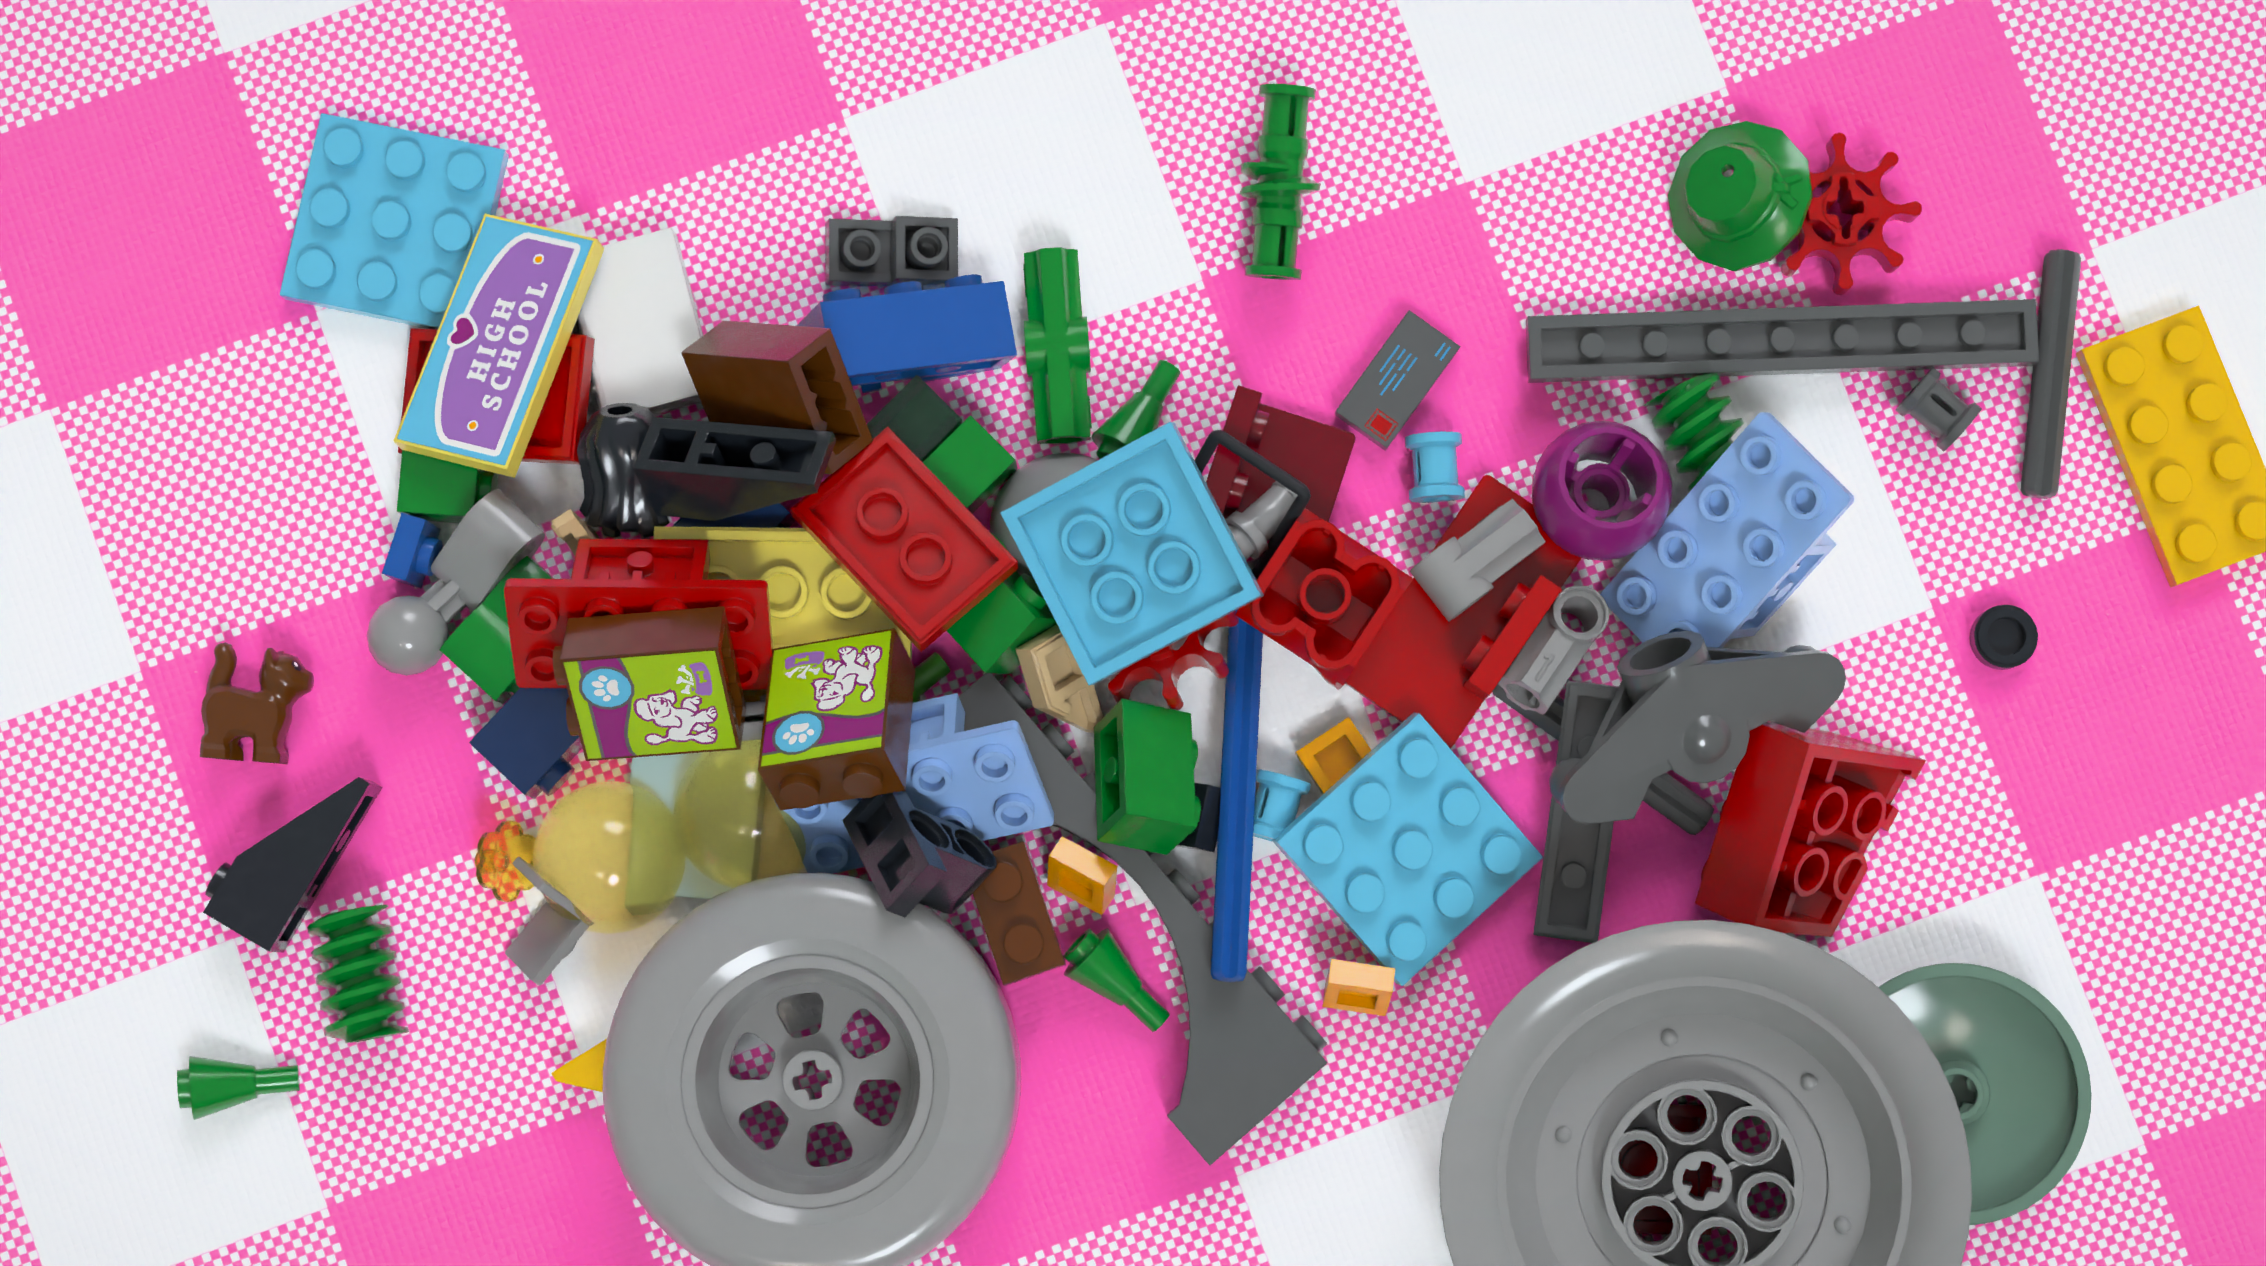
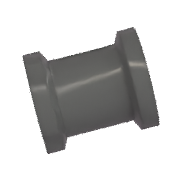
M1933 367L1907 394L1895 411L1901 416L1910 414L1938 438L1936 446L1944 452L1966 430L1982 408L1975 402L1967 405L1939 381L1941 373Z

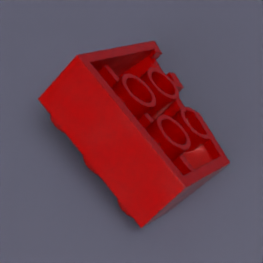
M1766 722L1749 731L1750 737L1747 751L1735 770L1727 799L1722 805L1720 822L1709 858L1702 869L1701 884L1695 904L1736 923L1749 924L1782 933L1832 937L1868 870L1864 857L1866 849L1879 828L1887 832L1889 831L1899 812L1898 809L1891 805L1905 777L1917 779L1926 760L1829 731L1808 729L1803 733L1780 724Z

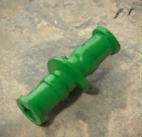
M1291 84L1259 85L1258 95L1264 97L1262 135L1258 136L1257 148L1260 162H1244L1241 164V174L1258 181L1256 184L1243 187L1239 193L1243 197L1257 199L1252 212V225L1255 226L1252 265L1245 266L1244 275L1274 280H1301L1302 270L1296 268L1299 229H1302L1303 221L1301 195L1319 191L1321 183L1303 176L1304 161L1308 156L1309 140L1306 139L1309 101L1315 100L1316 89Z

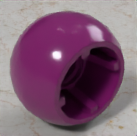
M1593 421L1581 423L1566 430L1547 446L1537 462L1533 475L1531 499L1537 520L1543 531L1556 545L1572 555L1587 560L1608 561L1623 558L1643 548L1657 535L1666 520L1671 504L1672 480L1668 465L1660 450L1648 437L1632 427L1617 422ZM1584 460H1594L1608 463H1596L1588 465L1580 472L1576 470L1578 462ZM1627 479L1633 485L1637 498L1633 502L1629 500L1630 487ZM1595 489L1601 492L1608 501L1609 509L1600 511L1589 507L1583 500L1582 490Z

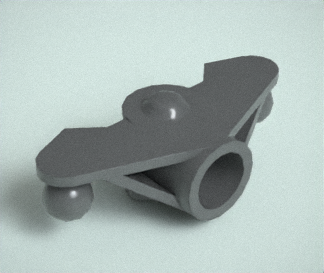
M1692 631L1673 632L1645 641L1628 651L1620 659L1617 669L1622 681L1588 753L1582 759L1570 758L1562 760L1553 768L1549 777L1550 792L1564 812L1579 823L1594 824L1634 819L1651 781L1656 777L1672 770L1690 782L1709 783L1722 779L1737 768L1746 754L1750 737L1749 731L1768 721L1805 733L1836 702L1843 692L1846 682L1845 668L1839 659L1828 652L1816 650L1811 646L1805 645L1791 646L1784 652L1707 647L1701 634Z

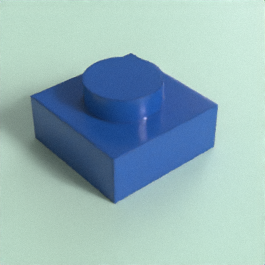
M401 513L382 574L397 582L422 589L425 576L431 577L433 575L431 566L443 548L442 540L438 539L441 529L425 519Z

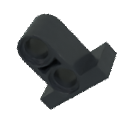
M906 790L876 795L871 798H862L842 820L885 909L904 918L918 903L942 913H955L997 868L994 854L979 837L963 827L915 808Z

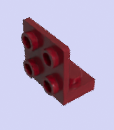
M1238 385L1223 431L1304 483L1309 488L1311 494L1305 508L1329 522L1356 440L1355 435L1351 432L1262 404L1261 392ZM1218 444L1206 480V484L1224 519L1235 511L1244 512L1270 489L1275 482L1274 479L1221 444Z

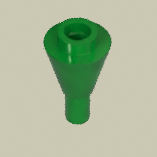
M1159 360L1141 391L1136 392L1091 435L1093 442L1099 447L1096 451L1099 459L1158 428L1163 411L1162 403L1181 374L1177 367L1167 361Z
M1108 928L1102 930L1097 935L1091 929L1086 930L1065 952L1064 958L1070 962L1064 972L1066 977L1119 1006L1124 1005L1152 1032L1160 1028L1168 1019L1170 1013L1142 987V981Z
M189 1056V1069L177 1070L179 1108H192L194 1120L256 1099L261 1094L300 1091L298 1065L256 1069L253 1065Z

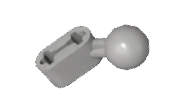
M500 489L493 490L480 499L467 512L431 566L432 573L439 580L421 597L399 596L385 602L378 607L370 619L366 634L369 651L377 664L389 672L407 676L422 673L436 665L443 655L439 649L449 638L447 624L466 606L473 612L519 561L526 556L532 558L545 539V533Z

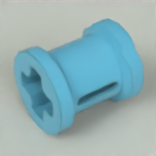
M1440 431L1418 433L1405 437V448L1412 450L1414 488L1409 490V500L1411 502L1435 503L1465 498V489L1458 484L1456 447L1462 444L1461 433Z
M1259 769L1256 771V781L1259 783L1255 797L1253 836L1273 842L1272 840L1276 839L1296 819L1302 795L1309 794L1311 784L1297 778Z

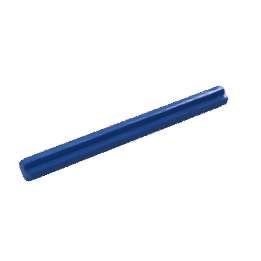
M1240 618L1236 626L1228 627L1227 666L1229 673L1226 676L1220 781L1221 796L1211 956V976L1213 979L1223 982L1243 981L1247 973L1263 633Z

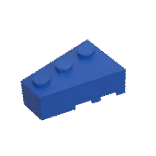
M978 274L948 279L944 282L945 288L922 290V284L918 281L897 283L885 287L884 295L861 297L860 289L857 288L835 290L822 296L823 302H819L796 325L831 329L852 386L861 385L862 393L882 390L881 383L920 378L921 383L996 370L1002 368L1017 356L1004 281L983 283L982 276Z

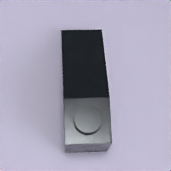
M653 417L633 470L656 515L716 521L817 493L835 446L836 437L833 432Z
M358 777L236 856L232 865L227 862L221 865L207 886L205 895L211 898L203 913L269 952L284 953L383 787L371 780Z

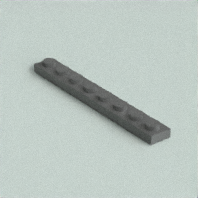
M2036 299L1528 316L1525 320L1528 383L1693 378L1717 373L1719 377L1930 370L1933 367L1935 369L2034 366L2039 362Z

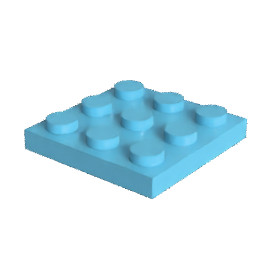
M321 113L280 296L289 301L428 329H439L484 214L496 216L509 154L504 149Z
M1170 421L1000 512L1089 686L1108 678L1264 596L1175 422Z
M1414 712L1287 826L1276 839L1272 840L1379 965L1395 968L1394 982L1400 986L1406 984L1543 858L1420 713Z

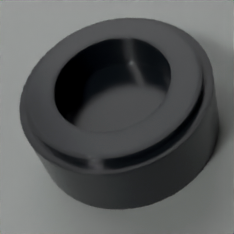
M1997 605L1982 612L1973 622L1969 636L1970 646L1976 658L1987 667L1997 670L2011 669L2023 664L2033 655L2038 642L2037 627L2031 616L2023 609L2013 605Z

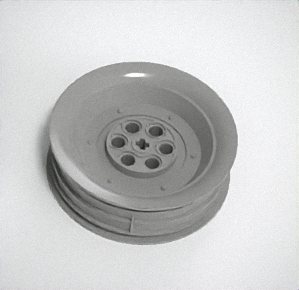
M1689 920L1641 926L1610 935L1580 948L1547 968L1526 985L1504 1007L1476 1045L1462 1071L1450 1103L1442 1137L1439 1165L1440 1208L1445 1239L1453 1266H1961L1969 1235L1972 1183L1971 1162L1965 1128L1949 1082L1939 1061L1922 1034L1894 1001L1871 980L1846 962L1813 944L1782 932L1743 923ZM1682 1095H1691L1698 1098L1706 1108V1118L1703 1125L1692 1132L1677 1130L1670 1124L1667 1117L1670 1104L1675 1098ZM1743 1117H1760L1769 1126V1142L1758 1152H1744L1737 1148L1732 1141L1733 1127ZM1630 1141H1645L1656 1150L1658 1161L1654 1170L1649 1174L1632 1176L1621 1167L1619 1152ZM1701 1161L1715 1165L1712 1174L1713 1176L1721 1177L1718 1189L1707 1187L1703 1197L1690 1193L1692 1183L1683 1180L1685 1170H1697L1700 1167ZM1765 1181L1779 1185L1785 1193V1204L1782 1210L1775 1216L1768 1218L1755 1215L1747 1206V1196L1751 1188L1757 1183ZM1655 1205L1662 1207L1671 1216L1673 1222L1672 1229L1665 1238L1658 1241L1645 1240L1635 1230L1634 1218L1639 1210L1646 1206ZM1723 1227L1735 1236L1737 1246L1729 1259L1722 1262H1713L1706 1259L1700 1253L1698 1240L1706 1229Z

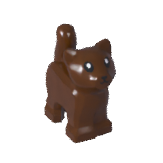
M226 642L219 643L214 648L215 665L210 672L206 695L202 701L201 714L205 733L201 737L200 757L244 761L243 749L238 745V742L241 738L250 737L253 739V762L288 765L289 754L284 749V743L292 723V707L300 697L312 691L314 686L313 673L305 669L298 657L284 653V651L276 652L273 648H267L259 671L261 690L256 692L232 686L231 679L236 669L237 656L231 644Z

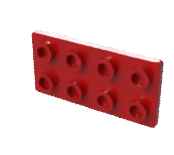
M1490 475L1482 477L1431 552L1454 536L1458 540L1477 526L1476 524L1511 499L1527 512L1546 542L1492 583L1494 588L1450 622L1446 620L1414 578L1345 682L1347 686L1401 723L1413 712L1420 713L1450 749L1484 700L1490 696L1581 560V557L1572 555L1556 545L1543 531L1535 516L1532 503Z
M579 539L571 579L510 578L506 580L504 597L516 685L520 688H567L566 685H558L556 683L553 670V650L555 646L563 645L568 618L724 606L742 689L767 690L770 659L773 654L768 583L764 580H707L710 566L709 539Z

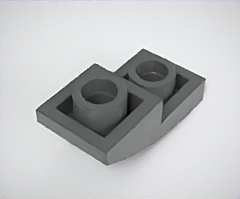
M895 216L892 221L829 218L825 223V285L890 286L910 281H918L922 285L944 284L946 280L958 277V218Z

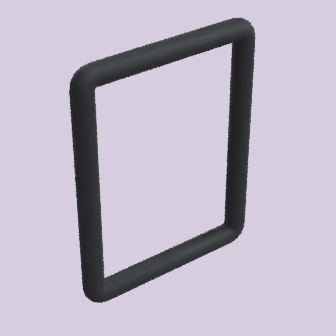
M1215 430L1209 434L1194 460L1201 474L1218 444H1221L1297 494V497L1269 541L1268 550L1260 556L1254 568L1251 569L1257 580L1308 504L1311 497L1310 490L1304 483L1222 430Z

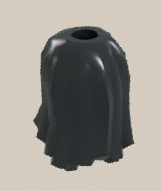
M634 403L611 404L594 412L580 433L577 448L584 483V499L579 510L585 517L586 525L601 527L604 536L612 538L621 536V532H638L643 538L654 536V527H664L670 523L667 516L656 515L633 470L652 418L655 417L648 408Z

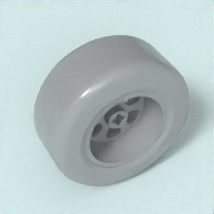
M792 873L745 883L718 894L693 909L675 923L653 945L637 966L625 987L613 1015L606 1041L603 1063V1103L606 1125L614 1154L626 1181L637 1200L653 1221L673 1241L694 1257L710 1266H907L948 1238L973 1212L988 1192L1003 1165L1011 1145L1021 1098V1057L1012 1014L1000 985L987 963L973 945L952 924L927 906L918 903L904 918L885 909L872 881L830 873ZM813 992L819 994L823 1000L820 1030L815 1034L797 1038L792 1036L779 1016V1002L782 999L798 994ZM860 1009L868 1010L880 1021L890 1035V1042L885 1049L865 1058L855 1057L842 1042L843 1031L853 1014ZM745 1033L756 1035L775 1052L773 1067L769 1076L765 1079H738L730 1072L734 1050L740 1037ZM815 1061L816 1067L820 1071L829 1070L832 1076V1083L822 1086L821 1098H815L811 1088L801 1089L799 1085V1076L808 1073V1062ZM865 1080H893L900 1086L901 1091L897 1108L891 1122L886 1126L874 1124L855 1107L857 1092L861 1083ZM765 1101L775 1102L788 1117L787 1128L777 1145L771 1150L762 1149L750 1138L740 1123L741 1115L745 1110ZM821 1123H838L852 1145L851 1158L834 1165L812 1166L807 1159L808 1138L811 1128Z

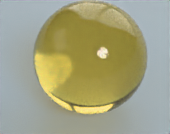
M761 739L742 741L741 750L704 752L685 772L675 796L673 810L674 826L683 852L693 866L703 875L718 884L730 888L771 876L799 873L805 868L802 863L806 854L803 832L789 814L783 810L780 811L758 772Z
M621 781L595 782L579 787L565 795L548 811L541 822L534 841L533 867L542 878L572 902L579 918L541 892L545 901L559 916L569 920L581 919L589 926L586 931L598 934L626 933L642 928L654 921L676 898L675 894L679 889L685 870L686 853L684 838L674 815L660 799L649 791Z

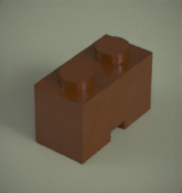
M1022 841L992 851L997 861V868L975 890L973 897L1003 985L1008 986L1066 966L1025 842Z

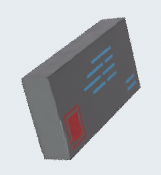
M1409 310L1339 405L1334 415L1386 451L1461 346Z

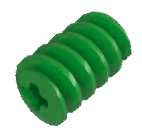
M1717 373L1693 377L1643 405L1644 407L1663 405L1662 409L1651 421L1654 429L1675 428L1664 441L1663 446L1665 450H1687V453L1675 466L1677 472L1681 474L1699 472V475L1688 486V492L1692 490L1733 443L1731 438L1744 424L1742 418L1721 420L1719 415L1732 402L1729 395L1709 398L1707 392L1720 379Z
M374 905L330 913L312 922L307 927L308 934L328 938V942L311 952L313 960L332 963L333 966L315 978L316 985L333 988L337 991V993L320 1003V1010L341 1015L339 1020L324 1028V1035L327 1037L345 1040V1043H353L409 1032L408 1027L389 1024L388 1018L405 1009L404 1002L384 998V992L400 984L401 980L400 976L380 973V967L397 958L396 951L376 947V941L393 931L391 925L372 922L371 916L389 907L388 905Z

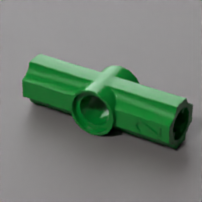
M1054 247L1024 253L1025 264H1023L1028 320L1024 321L1027 375L1032 377L1037 444L1062 445L1091 440L1090 396L1088 395L1086 373L1091 372L1087 316L1082 317L1078 249Z

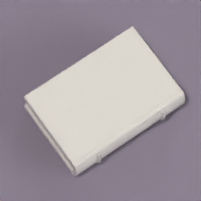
M670 227L603 245L605 248L576 321L580 335H587L595 339L591 373L593 387L591 392L596 395L599 409L616 403H634L648 408L653 415L701 403L681 354L683 350L701 338L703 332L678 236L674 235L673 228Z

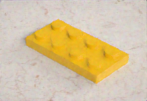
M2195 306L2083 348L2075 353L2170 588L2266 552V467L2200 306Z

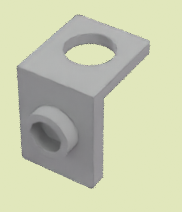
M518 856L512 864L549 899L507 948L505 954L530 980L540 986L561 960L573 951L577 941L593 923L595 918L568 891Z

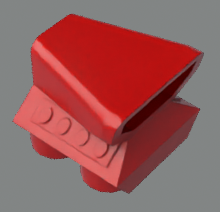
M1305 508L1256 580L1264 596L1239 608L1235 616L1312 665L1328 684L1339 690L1344 686L1414 578L1395 567L1388 559L1378 556L1340 531L1334 524L1323 520Z

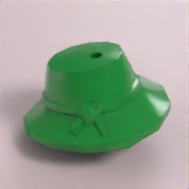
M1749 121L1710 129L1681 156L1667 196L1674 233L1698 260L1736 272L1771 261L1800 233L1813 198L1808 159L1780 129ZM1734 170L1731 176H1724L1726 171Z

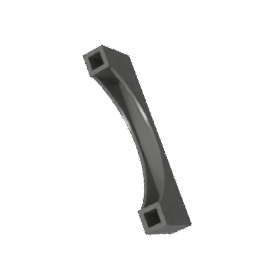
M985 673L959 695L965 711L964 731L1011 720L1017 721L1054 811V823L1052 826L1061 828L1090 843L1115 861L1146 894L1157 909L1172 938L1182 967L1188 997L1190 1038L1187 1070L1180 1102L1167 1114V1117L1210 1166L1328 1063L1319 1053L1327 1045V1042L1303 1015L1294 1022L1290 1020L1277 1004L1285 996L1284 992L1261 966L1252 973L1247 970L1244 980L1239 982H1223L1212 978L1213 921L1208 925L1192 906L1200 898V895L1176 868L1166 876L1151 859L1150 856L1154 852L1097 841L1094 772L1091 771L1082 779L1066 760L1075 752L1074 749L1051 723L1042 730L1037 727L1025 713V710L1032 705V701L1009 674L999 682L992 673Z

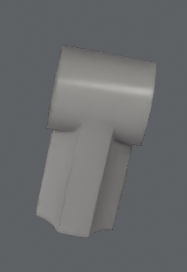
M1513 499L1476 524L1477 526L1458 540L1454 536L1443 543L1410 570V573L1448 622L1494 588L1492 585L1494 581L1546 542L1534 521Z
M1574 585L1565 588L1557 596L1498 683L1506 692L1508 699L1524 710L1536 711L1542 715L1547 712L1590 646L1607 626L1609 608L1604 598L1596 590L1587 586ZM1561 613H1570L1576 616L1584 627V633L1569 629L1564 624Z

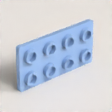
M1760 412L1670 513L1657 535L1634 554L1600 595L1604 598L1609 609L1642 643L1664 634L1692 631L1701 634L1707 647L1723 648L1730 639L1755 636L1837 545L1827 534V531L1854 503V495L1771 413Z
M958 693L912 704L906 792L915 808L963 827L974 833L982 841L1053 825L1054 811L1017 721L1011 720L964 731L965 711ZM862 798L818 804L808 808H793L781 811L779 809L807 873L835 874L865 867L842 821Z

